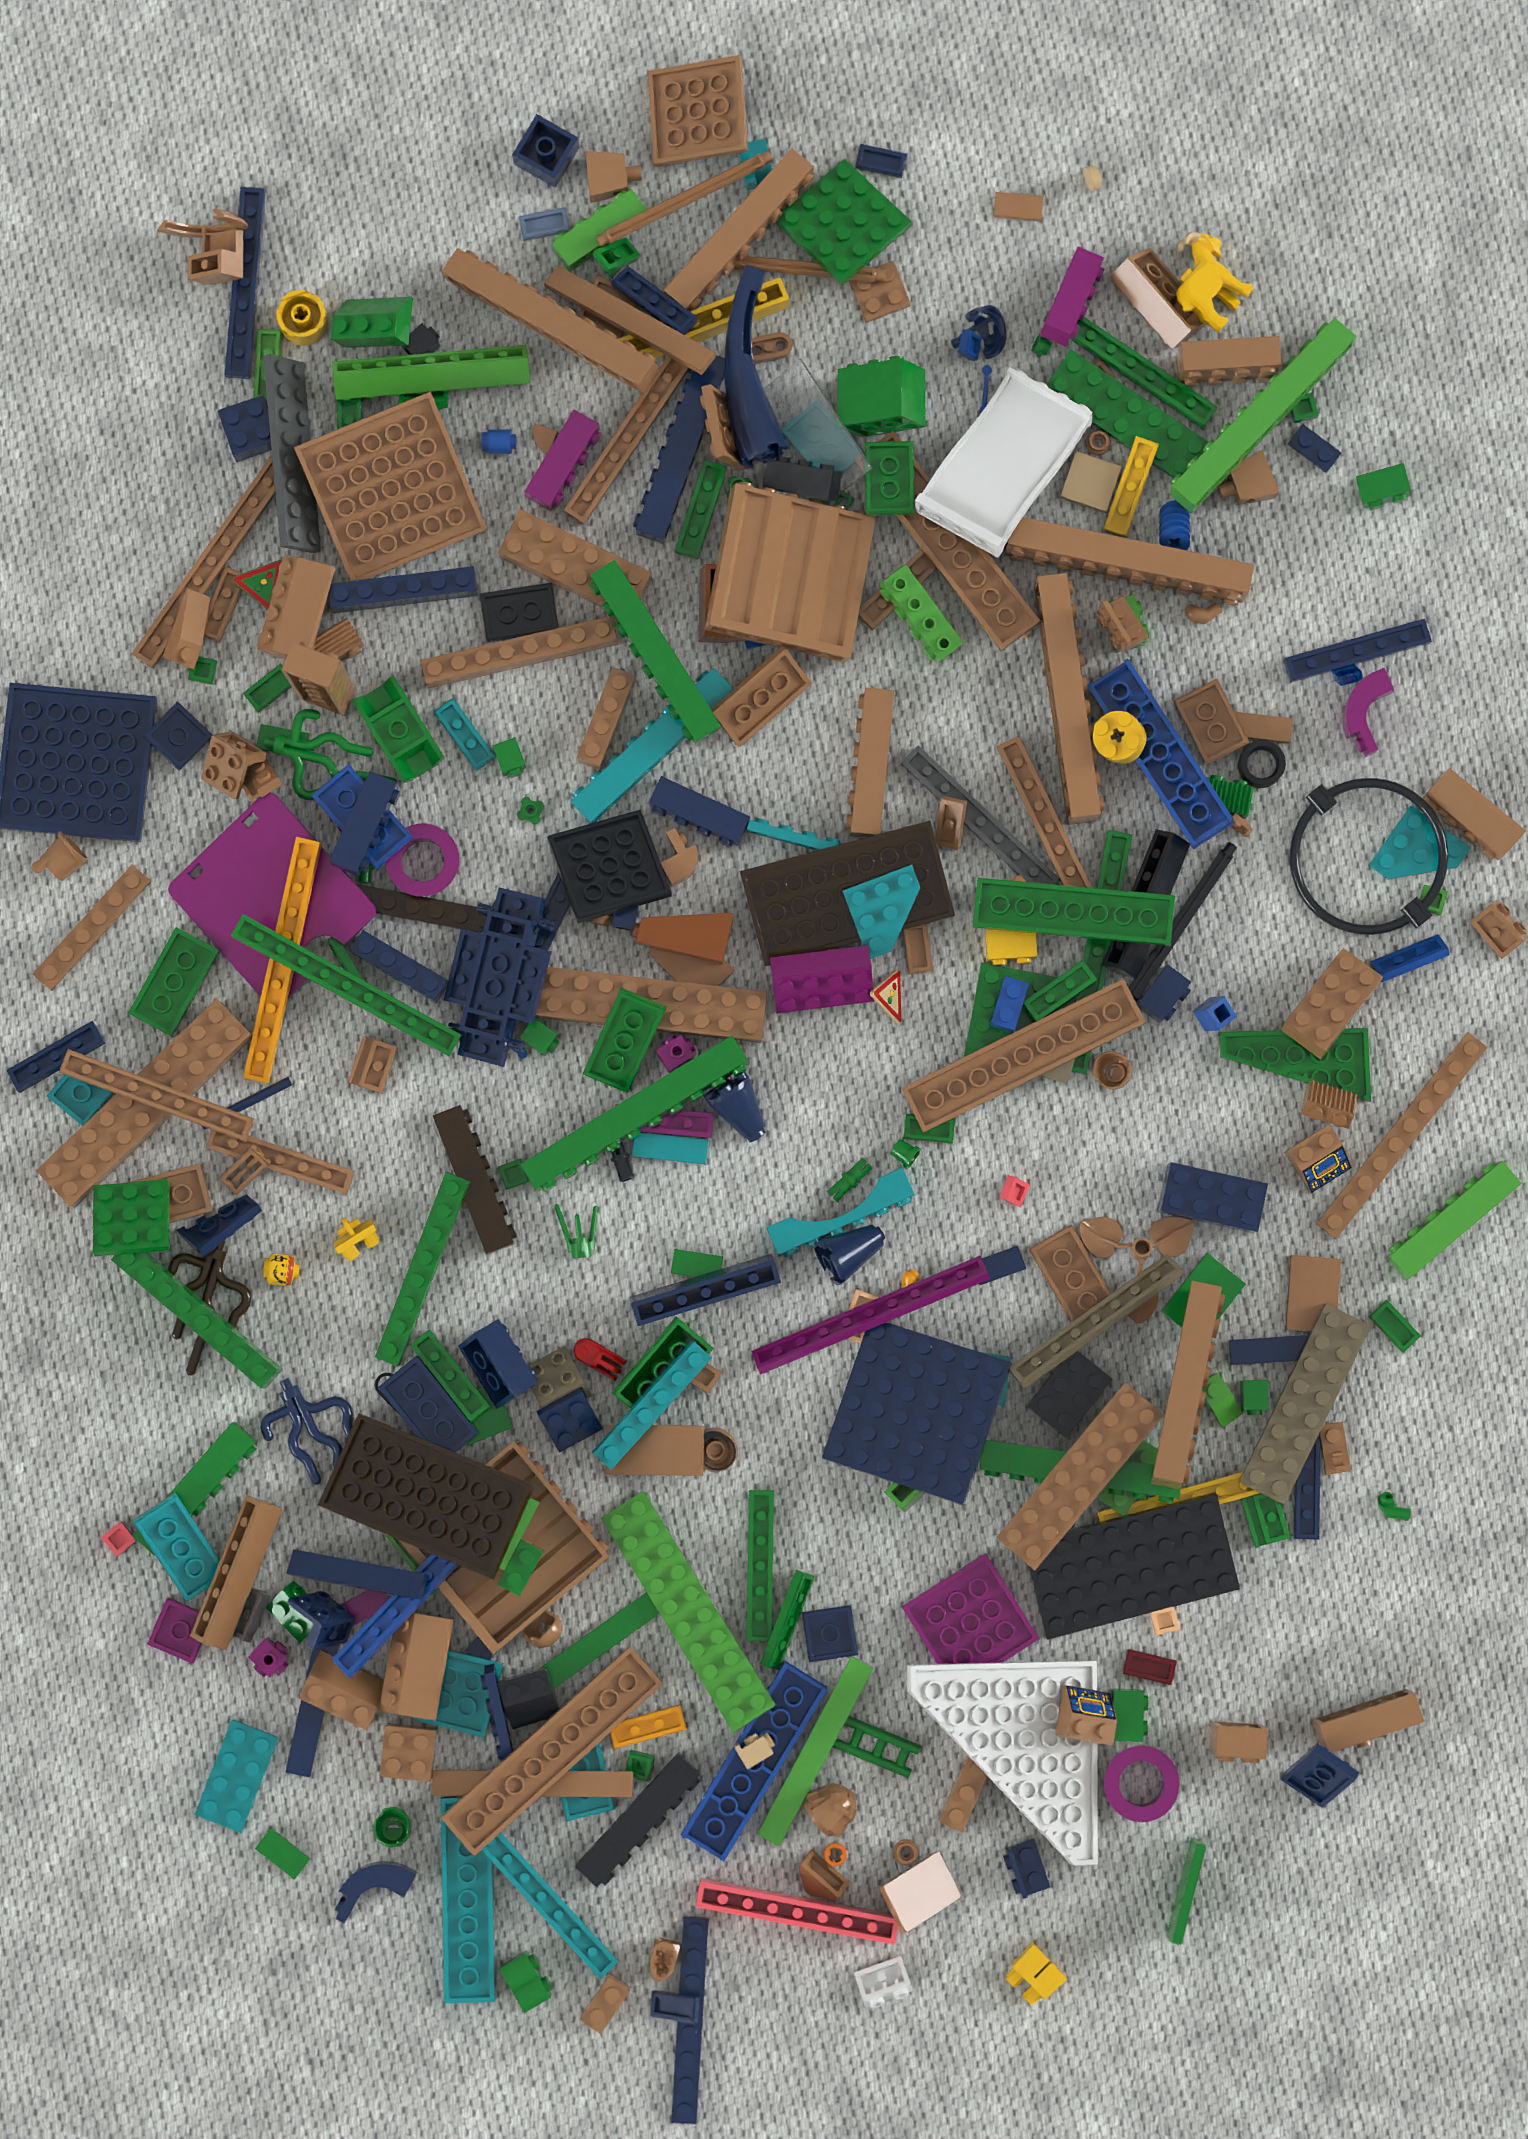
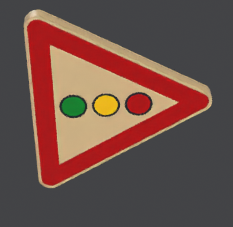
M895 970L871 990L870 995L899 1024L902 1023L900 970Z

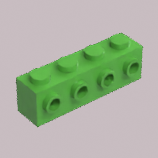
M906 564L879 583L881 595L886 601L891 600L896 607L894 612L901 621L905 620L908 623L910 634L916 641L920 640L925 647L923 651L931 661L933 659L936 662L942 661L964 644Z

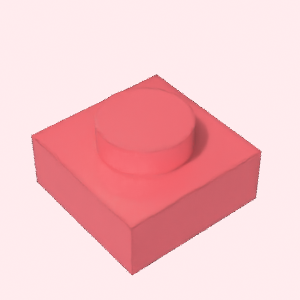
M1008 1175L999 1198L1021 1207L1030 1184Z
M122 1521L101 1537L116 1557L137 1541L132 1537L133 1534Z

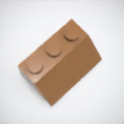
M320 1650L298 1698L367 1731L380 1705L384 1680L362 1669H359L352 1678H349L331 1660L334 1656Z

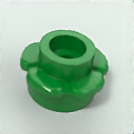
M1038 335L1031 351L1036 353L1037 357H1041L1042 354L1046 356L1051 349L1052 342Z

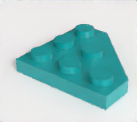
M1410 806L1368 866L1388 880L1437 871L1438 845L1433 828L1426 816ZM1444 829L1448 845L1447 870L1455 869L1462 862L1471 847Z
M912 864L842 890L862 945L869 948L870 959L892 951L920 890Z

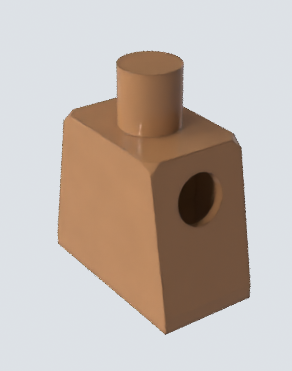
M585 151L590 203L614 198L618 193L628 191L627 182L641 180L640 166L626 167L624 154Z
M1263 450L1243 460L1227 476L1228 481L1217 487L1221 499L1234 495L1238 505L1275 499L1279 494Z

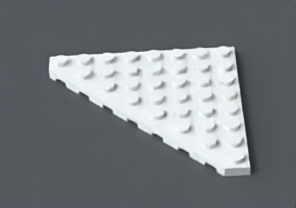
M1097 1661L907 1665V1691L1072 1865H1097V1743L1055 1735L1063 1685L1097 1691Z

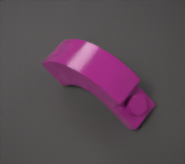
M1385 668L1379 669L1362 679L1348 696L1343 709L1342 723L1346 739L1356 736V747L1360 753L1363 752L1365 757L1375 754L1378 750L1367 724V710L1372 702L1390 695L1394 691Z

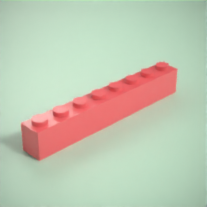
M700 1878L696 1907L895 1945L898 1925L890 1913Z

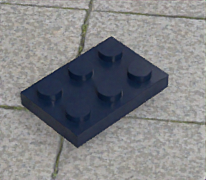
M1317 1743L1285 1771L1281 1780L1323 1808L1357 1779L1360 1772L1354 1769L1348 1762L1335 1756L1328 1748Z

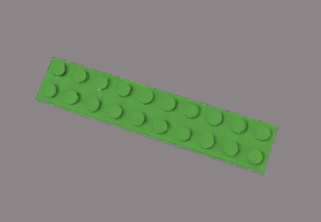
M644 1491L640 1492L601 1517L732 1732L737 1731L776 1706Z

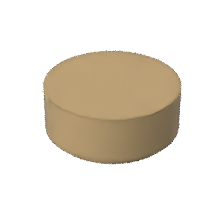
M1094 165L1084 168L1083 174L1089 190L1095 191L1100 189L1102 178L1098 168Z

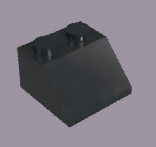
M548 1666L499 1680L498 1682L503 1705L512 1729L547 1720L560 1709Z

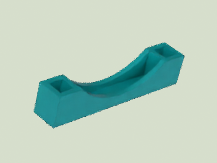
M902 1167L880 1177L866 1200L843 1216L817 1222L787 1218L766 1227L778 1256L783 1254L786 1258L797 1253V1247L806 1244L807 1248H809L816 1241L820 1240L819 1237L826 1234L834 1236L843 1233L842 1227L849 1224L854 1228L865 1223V1217L874 1214L876 1218L888 1213L887 1207L897 1204L898 1208L910 1203V1197L915 1194Z

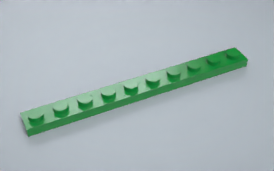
M1112 830L1107 831L1097 883L1098 889L1122 891L1132 834ZM1087 938L1083 961L1098 980L1077 995L1075 1002L1103 989L1107 968L1102 965L1111 940ZM1091 1051L1075 1058L1071 1072L1087 1074Z
M244 914L231 934V937L448 1057L461 1037V1034Z

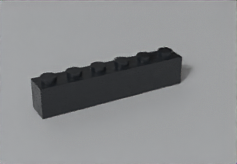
M1156 829L1131 892L1171 895L1189 850V842L1175 833ZM1111 941L1102 965L1121 976L1137 979L1151 944Z
M678 1752L576 1863L575 1868L596 1887L601 1883L605 1886L614 1877L615 1874L612 1871L619 1864L623 1867L632 1857L629 1852L635 1846L640 1848L649 1838L647 1835L648 1831L652 1827L657 1829L666 1820L664 1814L669 1808L674 1811L683 1801V1798L680 1796L687 1789L691 1792L699 1784L700 1780L698 1777L700 1772Z

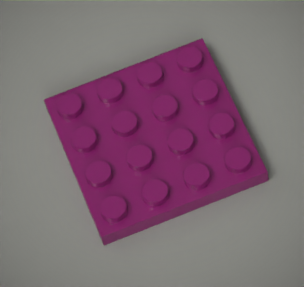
M986 1553L901 1606L937 1664L1003 1663L1039 1640L1038 1635Z

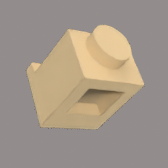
M768 1732L760 1736L756 1733L743 1740L745 1745L742 1747L740 1743L734 1745L747 1769L774 1754L772 1747L775 1746Z

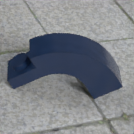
M392 1861L374 1862L361 1867L340 1888L339 1892L345 1894L347 1898L341 1897L335 1910L339 1913L335 1919L345 1923L360 1895L371 1888H386L405 1897L418 1872L404 1864Z

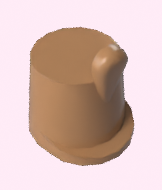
M59 831L56 834L57 839L40 857V860L32 864L31 869L35 873H40L46 867L55 877L63 881L89 860L69 837Z

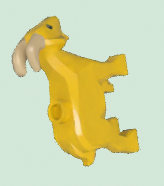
M1190 232L1178 244V251L1181 252L1185 246L1191 247L1194 257V269L1188 268L1181 276L1180 280L1183 283L1176 290L1177 301L1183 307V311L1194 312L1201 323L1219 332L1229 319L1219 316L1214 310L1213 297L1215 296L1220 299L1233 312L1241 303L1237 297L1243 295L1246 298L1254 287L1248 283L1240 282L1225 266L1213 257L1221 258L1222 256L1219 251L1222 244L1221 240L1206 233Z

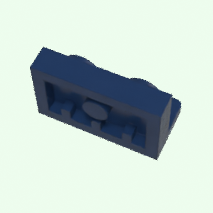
M1034 1838L1005 1848L1007 1854L1003 1855L1007 1870L1013 1869L1015 1879H1012L1011 1882L1016 1894L1021 1893L1022 1898L1025 1899L1030 1894L1051 1888Z

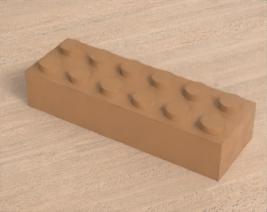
M519 509L498 551L501 559L602 607L604 601L600 595L595 596L588 585L591 583L590 575L613 560H616L640 600L652 579L650 571Z
M302 641L300 645L292 642L281 671L299 699L346 716L356 689L341 661L338 660V655L326 650L322 654L315 651L314 646Z

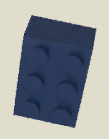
M499 1319L478 1330L458 1345L496 1409L522 1395L538 1383L533 1369L526 1364L520 1348L513 1343L507 1327Z

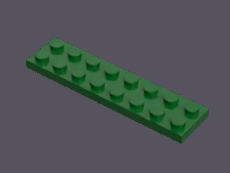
M1071 349L1046 384L1049 389L1065 394L1069 400L1087 406L1092 412V424L1131 450L1136 436L1158 443L1152 465L1173 479L1179 473L1183 475L1188 470L1187 465L1195 456L1199 458L1204 453L1203 449L1208 443L1207 440Z
M978 878L973 928L1171 946L1175 895Z

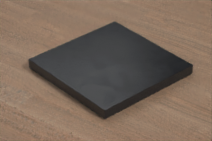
M641 809L547 836V841L577 923L672 897L670 886Z

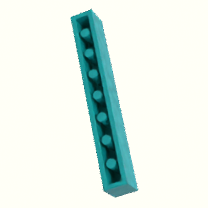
M714 668L710 672L704 671L697 678L698 683L695 685L710 709L734 689ZM670 704L662 710V717L656 722L654 720L650 721L643 728L645 732L639 738L635 736L625 745L627 749L621 755L616 753L607 762L609 766L603 771L600 769L590 777L589 780L591 782L585 788L581 786L572 794L571 804L590 824L602 817L685 739L681 731L684 726L679 719L675 721L668 710L671 707Z

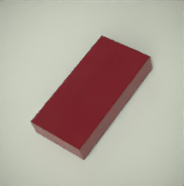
M1127 1649L1122 1674L1172 1685L1177 1660Z

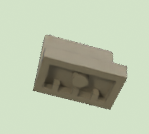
M566 1346L528 1365L533 1369L538 1382L531 1389L541 1408L578 1388H581L587 1399L592 1397Z

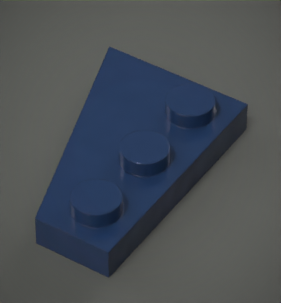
M246 1194L220 1207L218 1213L210 1218L203 1216L197 1219L198 1224L188 1229L183 1226L177 1229V1232L202 1256H205L225 1239L232 1236L244 1224L253 1220L262 1209L257 1202Z

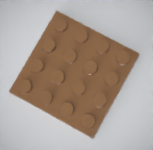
M740 55L648 71L653 164L656 167L748 152L743 64Z

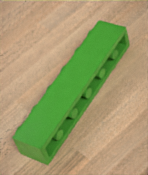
M1492 1161L1482 1169L1484 1174L1479 1179L1471 1178L1463 1185L1466 1190L1460 1195L1457 1193L1452 1194L1444 1201L1447 1206L1441 1211L1436 1208L1426 1217L1427 1223L1422 1227L1417 1224L1407 1233L1409 1235L1408 1239L1403 1243L1398 1240L1388 1249L1391 1253L1386 1256L1387 1259L1405 1280L1415 1275L1522 1184L1503 1161L1496 1164Z

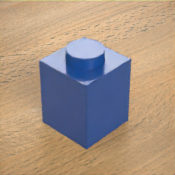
M1225 996L1210 997L1193 1010L1204 1031L1221 1030L1237 1017Z

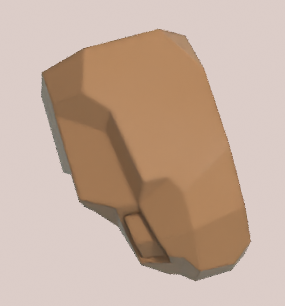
M656 1937L649 1962V1973L654 1981L661 1982L666 1980L674 1972L680 1948L679 1942Z

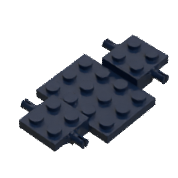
M499 887L492 906L483 903L478 904V907L486 908V910L477 908L478 913L487 915L483 934L461 929L443 999L447 1002L465 1006L460 1025L453 1022L448 1024V1026L456 1028L452 1030L461 1034L457 1055L505 1067L510 1048L521 1052L525 1049L516 1045L525 1046V1042L513 1039V1030L516 1020L534 1024L552 951L534 947L540 928L553 931L555 928L546 925L555 926V921L543 919L545 898Z

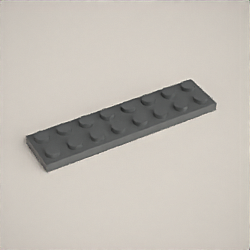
M268 354L263 356L280 547L308 553L321 552L316 498L294 447L311 440L304 362Z

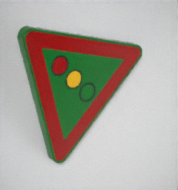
M277 560L234 576L232 581L268 610L272 591L278 577L279 566L282 561Z

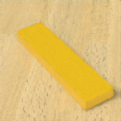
M1138 436L1135 437L1103 530L1124 537L1127 536L1154 460L1158 443Z

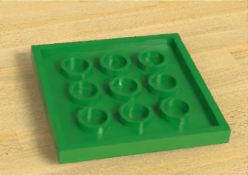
M843 159L791 206L787 207L775 224L843 286L910 228L912 221L849 162Z
M981 963L964 1057L1012 1034L989 1026L1005 976L1029 983L1024 1001L1058 977ZM1075 997L1053 1013L1073 1004ZM1022 1005L1014 1032L1035 1022L1024 1005Z

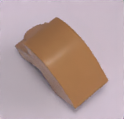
M675 828L667 831L666 835L676 855L661 862L664 873L672 887L690 878L698 865L696 845L686 849L685 846L688 845V842L683 832L677 833Z

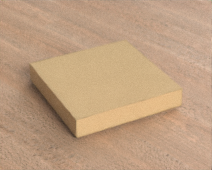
M1076 451L1060 498L1106 513L1122 466Z

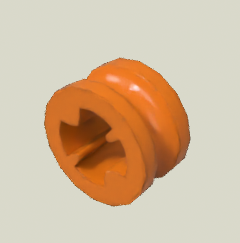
M833 1842L826 1846L824 1858L829 1865L839 1866L845 1862L847 1853L842 1844ZM836 1847V1851L838 1848L841 1849L840 1860L835 1861V1858L833 1860L829 1859L828 1856L831 1855V1848Z

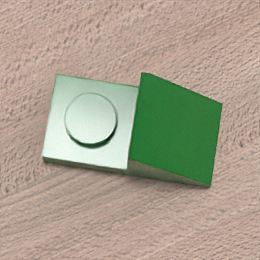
M627 237L599 248L592 253L611 279L616 276L621 268L636 262L641 256Z

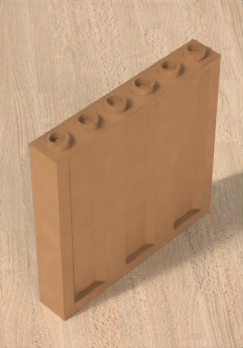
M748 482L735 483L730 489L704 630L779 648L783 646L788 650L845 663L851 658L876 517L866 515V511H848L846 507L841 505H823V502L817 499H809V501L799 499L800 496L792 493L779 494L772 488H754Z
M514 1440L485 1465L535 1486L530 1497L539 1501V1504L521 1538L543 1550L531 1577L519 1597L498 1586L504 1570L499 1568L493 1580L458 1565L438 1586L440 1591L492 1654H495L610 1557L606 1553L610 1549L601 1537L596 1540L592 1536L591 1532L594 1529L585 1518L581 1521L574 1514L578 1511L569 1499L565 1502L558 1495L562 1492L553 1480L548 1482L544 1478L543 1474L546 1471L537 1460L532 1463L527 1457L530 1453L521 1441L516 1444ZM400 1541L420 1566L431 1555L427 1551Z

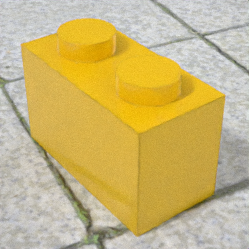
M1003 930L985 931L987 962H992L996 966L1007 965L1009 960H1017V964H1030L1032 959L1037 958L1035 933Z

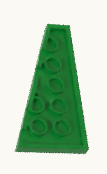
M1345 1028L1322 1059H1319L1281 1030L1219 1033L1221 1058L1308 1084L1311 1080L1323 1083L1324 1085L1328 1084L1329 1087L1333 1086V1088L1337 1087L1343 1091L1347 1090V1092L1356 1093L1358 1099L1371 1102L1368 1028Z

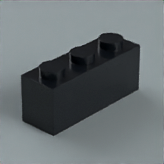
M776 455V460L767 459L762 488H772L779 492L838 501L842 472L834 470V465L820 463V467H813L812 461L798 459V464L791 463L790 457Z

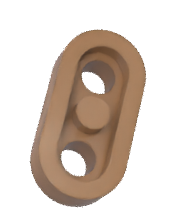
M783 332L751 338L752 350L754 348L761 350L759 355L752 353L754 363L783 359L789 356L792 351V340L789 335ZM778 343H783L785 345V348L783 350H778L776 348V345Z

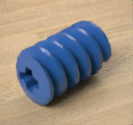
M1176 500L1165 503L1159 511V543L1162 546L1187 551L1190 546V512Z

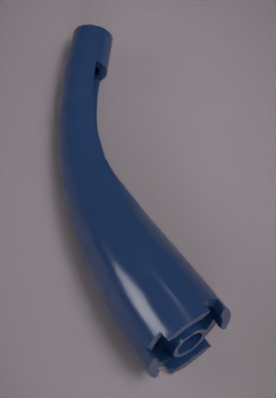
M745 264L738 283L729 316L725 342L724 371L727 410L736 449L745 468H753L752 462L763 461V464H766L767 459L775 460L776 455L782 456L784 454L783 449L787 450L789 447L764 391L752 355V317L757 294L761 291L766 271Z

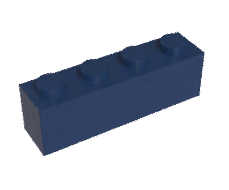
M369 771L329 861L332 866L358 877L361 871H366L370 862L368 855L371 849L375 850L379 843L380 836L378 833L381 826L386 827L389 821L390 813L388 811L391 804L395 805L399 799L400 791H398L397 782Z
M662 776L649 801V806L653 807L651 810L653 813L665 817L666 814L675 817L674 822L684 827H687L688 824L697 827L696 832L706 837H710V834L719 837L718 842L728 847H732L733 844L739 845L750 820V816Z
M362 930L350 950L355 956L436 1004L446 990L447 979Z

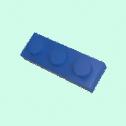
M1439 934L1375 959L1371 961V966L1373 970L1383 976L1381 982H1385L1449 956V948Z

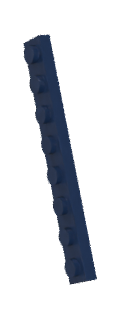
M240 187L238 216L248 224V228L243 232V278L232 281L224 374L226 378L250 379L266 195L265 188Z
M684 1916L679 1994L700 1997L698 2023L692 2024L677 2021L671 2123H697L709 1922L707 1917Z

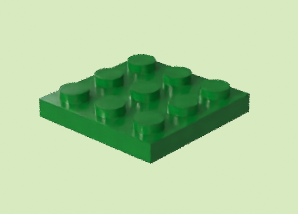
M168 1179L93 1185V1254L95 1257L170 1250V1183Z

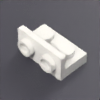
M901 1956L854 1972L865 2007L877 2008L884 2005L886 2000L895 1998V2000L903 1999L909 1995V1992L913 1991Z

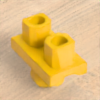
M344 1217L341 1219L344 1226L337 1230L340 1238L333 1243L338 1254L342 1253L348 1261H351L360 1255L359 1250L355 1246L356 1243L363 1239L367 1247L372 1248L380 1241L372 1219L361 1224L358 1218L349 1222Z

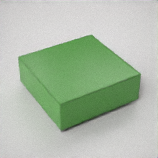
M1426 884L1423 886L1420 901L1426 896L1431 886ZM1440 890L1434 902L1428 908L1430 913L1442 914L1448 891Z

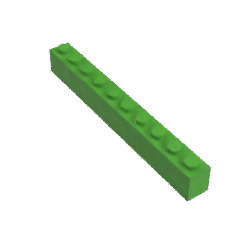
M1336 318L1329 324L1327 322L1323 323L1316 333L1318 335L1313 340L1308 339L1300 349L1302 352L1297 357L1293 355L1284 365L1285 369L1280 374L1276 372L1268 382L1269 386L1265 390L1260 389L1252 398L1253 402L1249 407L1243 406L1236 414L1237 419L1232 424L1228 422L1221 429L1220 437L1216 441L1210 440L1203 449L1204 453L1199 458L1195 456L1187 465L1188 470L1183 475L1179 473L1170 483L1172 485L1170 496L1191 514L1353 347L1356 335Z

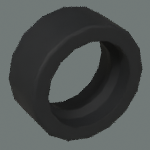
M1267 740L1254 741L1247 745L1238 760V771L1243 781L1256 788H1266L1275 784L1284 774L1286 767L1285 755L1281 748L1274 742ZM1264 750L1273 755L1276 761V768L1271 776L1257 778L1250 773L1247 762L1249 756L1255 751Z

